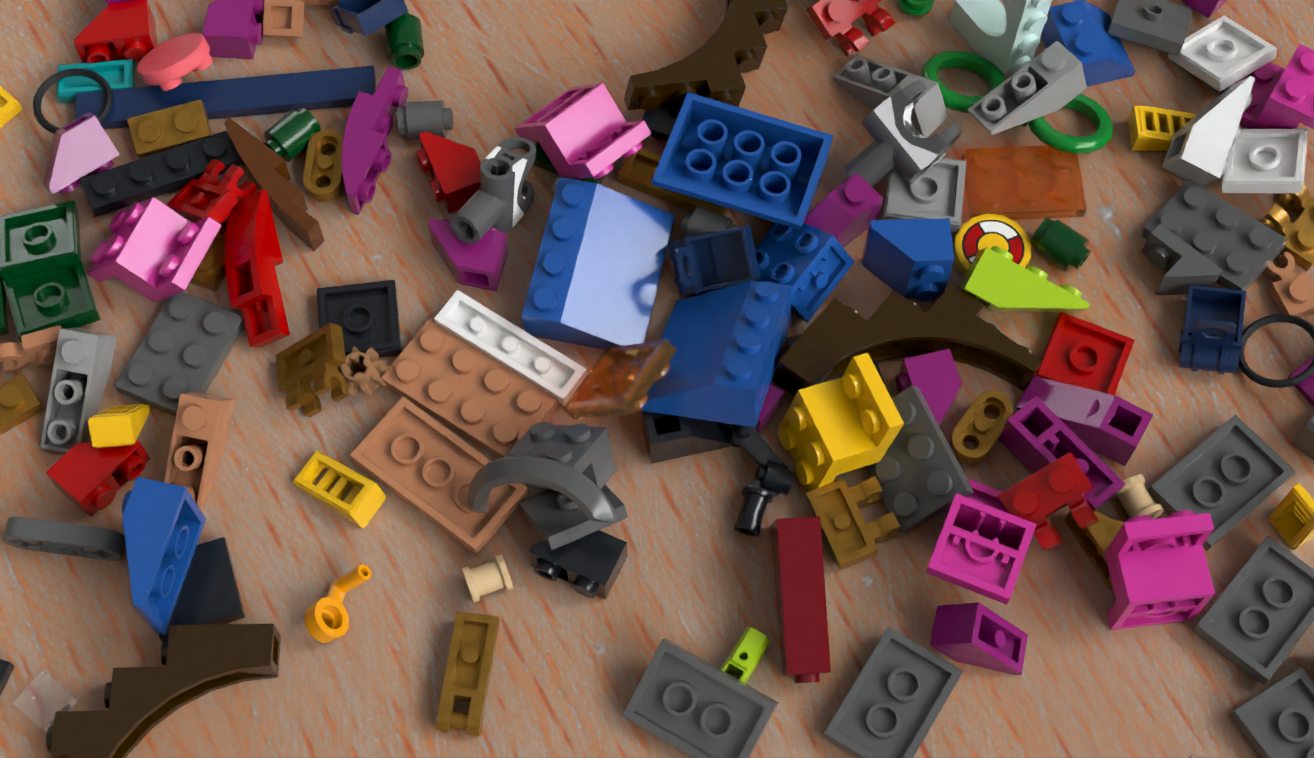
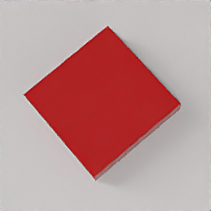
M1060 311L1041 360L1043 362L1034 376L1115 395L1135 340Z

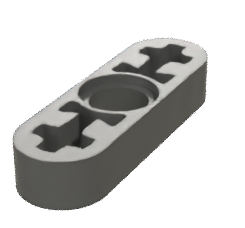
M24 517L8 518L2 537L3 542L20 549L107 561L121 560L126 544L125 535L114 530Z

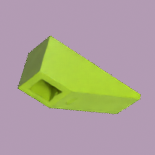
M992 246L991 249L985 247L977 252L959 286L967 293L974 295L977 300L985 305L984 308L989 311L1080 312L1088 309L1090 306L1089 302L1081 299L1082 293L1076 288L1063 283L1060 287L1046 280L1048 277L1047 273L1032 265H1026L1025 268L1012 261L1014 256L1011 253L997 246Z

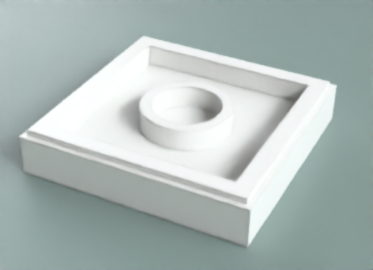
M1223 15L1186 37L1180 54L1176 56L1168 53V58L1221 92L1276 59L1277 48Z
M1308 128L1241 129L1239 137L1231 146L1227 157L1229 166L1222 178V193H1303Z

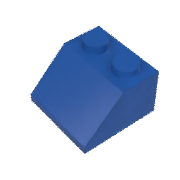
M1077 0L1049 8L1048 19L1041 33L1044 45L1047 49L1054 42L1058 41L1082 62L1087 87L1134 76L1135 70L1121 39L1108 34L1112 21L1109 13L1085 0Z
M950 218L870 220L862 256V266L903 297L909 299L916 298L918 301H931L939 298L945 292L954 263Z

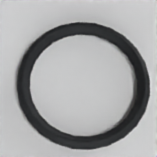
M83 68L67 69L53 74L46 79L38 88L33 100L34 116L38 123L45 130L53 134L60 129V127L50 124L44 118L41 110L42 98L48 88L55 82L66 77L84 76L96 81L104 91V107L97 116L98 121L102 124L111 111L113 94L108 82L101 75Z
M1275 314L1254 321L1242 333L1243 348L1239 360L1240 369L1250 380L1270 388H1285L1304 382L1314 374V358L1312 363L1302 373L1284 380L1264 378L1250 369L1244 356L1245 345L1252 333L1264 325L1275 322L1296 324L1306 330L1314 341V326L1300 317L1289 314Z

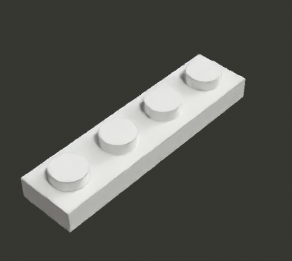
M459 290L453 294L434 318L436 324L551 394L562 405L567 403L587 376L586 368Z

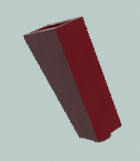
M820 516L776 519L770 525L783 675H794V683L820 682V673H831Z

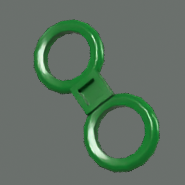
M945 51L933 55L923 64L921 77L939 83L945 107L963 113H968V109L987 94L965 96L947 89L937 76L940 70L949 67L972 70L989 83L991 91L1005 81L1003 73L992 62L979 55L964 51ZM1083 94L1077 95L1063 107L1072 108L1085 114L1096 128L1094 134L1086 137L1062 134L1053 129L1044 120L1043 116L1021 124L1024 127L1028 124L1031 132L1041 142L1056 150L1071 154H1089L1102 149L1112 138L1113 123L1107 111L1096 101Z

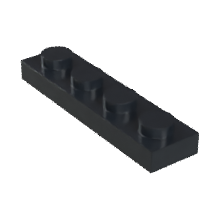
M223 131L82 178L80 183L94 217H98L133 205L135 202L139 203L183 188L192 178L198 180L213 159L219 160L225 165V168L219 175L224 174L232 164L241 167V163L227 131Z

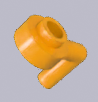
M361 564L333 581L327 597L321 598L306 609L304 616L305 625L314 639L322 643H330L347 632L349 616L342 602L347 592L371 578L372 573L367 565Z

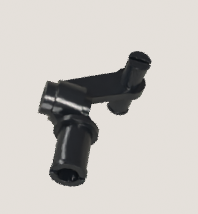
M732 424L728 434L730 435L728 437L730 445L741 447L759 465L754 481L742 488L741 494L744 496L734 529L739 533L757 537L760 535V528L767 504L772 503L773 498L777 497L780 493L788 495L793 484L795 472L788 470L785 463L756 432L755 427Z

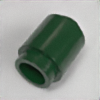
M405 13L385 25L387 56L392 61L393 66L398 69L409 70L420 65L421 58L424 56V44L420 19L410 13Z
M301 107L298 111L291 110L265 131L266 141L264 144L284 158L286 162H290L308 147L310 138L315 133L321 131V127L315 117L307 109Z
M1047 217L1037 228L1030 240L1031 244L1037 247V253L1066 272L1072 267L1078 270L1091 253V250L1086 248L1089 239L1059 219L1053 221Z

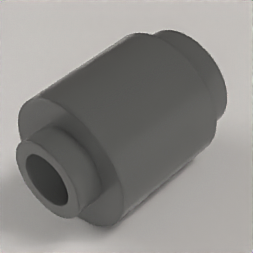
M443 100L407 102L406 106H398L397 123L399 135L408 136L410 140L419 139V133L426 131L446 138L447 130H453L452 108H445Z
M698 206L694 212L689 210L686 213L680 232L685 233V237L710 231L718 232L740 226L733 224V219Z

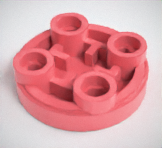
M200 33L177 36L147 53L139 62L137 71L146 84L159 85L162 91L174 89L182 82V76L191 71L204 70L212 64L213 60L209 54L210 46L205 37Z

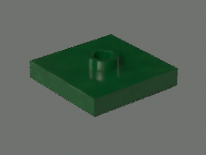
M74 200L0 216V275L3 280L81 263L79 214Z
M82 260L78 264L3 280L20 342H22V335L61 325L62 328H78L101 320Z

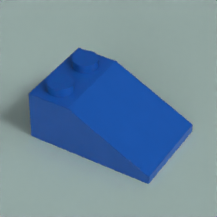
M137 477L132 490L127 491L122 502V519L133 606L156 634L165 635L206 518L186 487Z

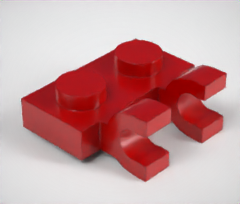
M818 0L806 9L824 39L828 40L835 36L846 56H849L854 51H860L869 44L864 34L851 25L860 16L872 37L886 31L896 23L885 9L879 8L877 5L882 0Z
M213 159L205 168L204 174L198 180L192 178L166 206L192 222L210 217L221 224L230 216L231 209L239 202L236 197L245 198L253 194L258 188L249 181H245L238 188V179L244 174V171L240 166L233 164L225 172L222 181L219 182L218 175L225 168V165L221 161Z
M1068 452L998 495L1009 514L1037 524L1034 534L1043 550L1047 549L1050 551L1063 543L1048 519V516L1063 507L1069 506L1074 519L1081 529H1087L1100 521L1084 497L1085 494L1095 488L1072 452Z

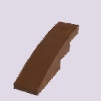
M229 118L224 123L248 178L257 186V191L267 190L271 210L293 234L315 251L324 242L319 222L306 213L307 207L302 191L289 181L291 178L284 158Z

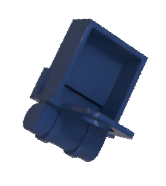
M338 0V5L332 7L330 15L333 21L341 27L342 31L349 34L357 32L367 36L407 13L408 9L404 0Z
M750 225L718 232L710 231L685 236L684 239L669 242L671 251L669 256L670 260L673 261L676 276L674 280L675 285H678L680 296L696 293L697 295L761 279Z
M1189 285L1184 328L1181 329L1179 353H1181L1179 367L1189 368L1191 371H1214L1223 375L1224 373L1237 374L1243 348L1242 330L1246 291Z

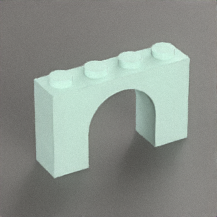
M954 0L949 22L979 56L992 62L1003 73L1005 80L1034 58L1037 46L1040 43L1044 24L1048 19L1047 14L1052 0H1002L1004 6L999 0Z

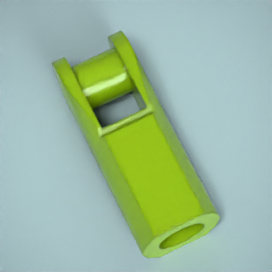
M747 626L720 669L726 673L728 670H731L741 676L739 680L746 684L771 644L770 639L756 629Z

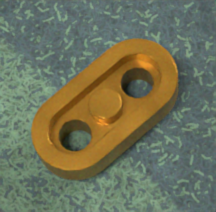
M331 129L321 130L315 133L308 143L303 183L308 196L318 202L334 200L343 189V135L338 131ZM328 151L335 152L330 156L324 155ZM324 183L330 184V185L327 186V187L319 188V186H320L321 184H324Z
M987 390L980 393L956 425L949 445L959 461L968 464L981 462L987 457L998 441L1007 419L1013 415L1012 402L1005 394L996 390ZM991 411L996 414L997 418L989 419L985 416L984 412ZM971 441L976 445V448L968 449L964 446L963 442Z

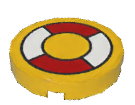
M984 214L971 218L961 226L955 237L953 247L954 260L957 268L966 275L978 251L985 247L991 249L992 246H997L1011 253L1014 256L1012 261L1025 268L1031 259V242L1026 231L1017 222L1003 215Z

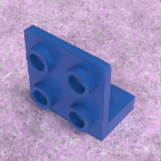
M775 222L755 248L761 279L756 281H770L777 284L791 285V310L798 318L809 322L855 262L832 234L807 223H804L801 230Z

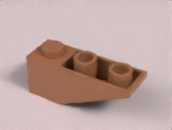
M196 391L180 393L164 483L186 487L203 513L228 441L236 399Z

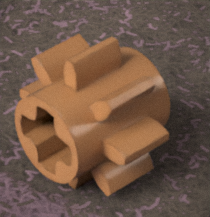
M352 347V353L345 357L346 363L341 365L342 372L340 373L344 376L349 394L353 397L360 390L370 398L372 397V391L376 390L379 386L385 387L386 385L381 377L383 376L382 372L389 368L383 360H378L379 354L373 348H369L365 354L356 347Z

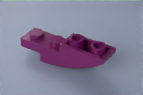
M390 66L387 67L373 95L361 91L358 92L345 127L342 143V173L351 211L357 215L360 214L364 204L370 203L373 199L376 181L380 173H385L390 165L392 154L388 149L386 138L391 132L393 116L398 106H404L408 97V88L405 87L402 70Z

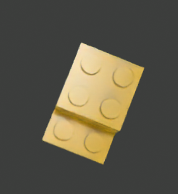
M865 353L852 358L841 378L798 390L778 428L781 445L785 450H789L795 462V471L799 482L802 485H806L808 491H812L833 482L839 474L880 462L901 430L904 422L869 354Z

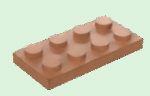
M430 319L427 320L381 377L387 388L401 397L404 396L426 413L499 459L508 454L510 449L517 444L531 426L540 422H546L558 407L557 398Z
M404 396L349 455L351 461L476 555L519 506L518 502L523 501L529 495L528 487L522 483L504 484L490 491L488 497L489 510L486 513L470 512L467 499L469 485L476 473L487 463L491 462V460Z

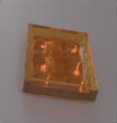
M1048 145L967 148L963 150L962 160L967 161L965 185L970 219L984 214L1003 215L1011 220L1046 219L1047 217H1084L1087 207L1078 154L1059 151Z
M666 339L606 348L563 410L573 419L636 413L646 403L648 399L646 393L653 383L660 380L670 368L669 361L677 349Z

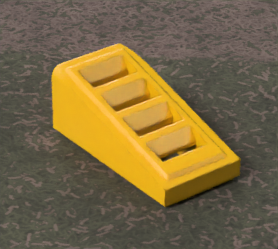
M1133 106L1127 119L1131 150L1168 151L1173 134H1175L1174 127L1182 128L1197 114L1150 106ZM1147 127H1152L1153 131L1147 130ZM1160 127H1166V133L1161 132Z
M150 404L116 405L92 415L88 420L92 446L100 448L135 444L151 412Z
M317 450L292 481L297 488L361 528L366 527L386 499V495L377 483ZM324 468L329 469L316 486L313 485ZM338 476H340L341 478L337 481V483L334 485L331 491L327 493L328 489L331 487L334 481L338 478ZM353 485L354 487L352 488V490L349 492V494L346 496V498L342 501V500H341L342 497L346 494V492L349 490V488Z
M1300 483L1290 490L1268 517L1269 522L1293 550L1314 538V499Z

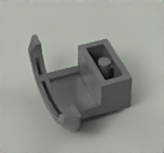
M550 422L534 424L517 444L510 449L505 457L487 463L476 473L469 485L467 495L469 511L486 513L489 510V493L495 487L510 483H526V486L530 488L552 489L564 494L581 508L588 519L598 522L616 521L617 517L613 506L601 490L617 470L607 427H589V425L583 423L572 426L553 425Z

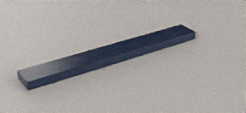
M374 65L181 83L168 91H162L160 86L112 90V108L108 117L101 125L103 129L129 127L128 118L200 99L204 103L208 120L290 112L291 110L298 111L301 107L307 110L352 106L359 91L371 95L374 94L376 90ZM104 91L76 93L75 120L88 112L97 117L104 107Z

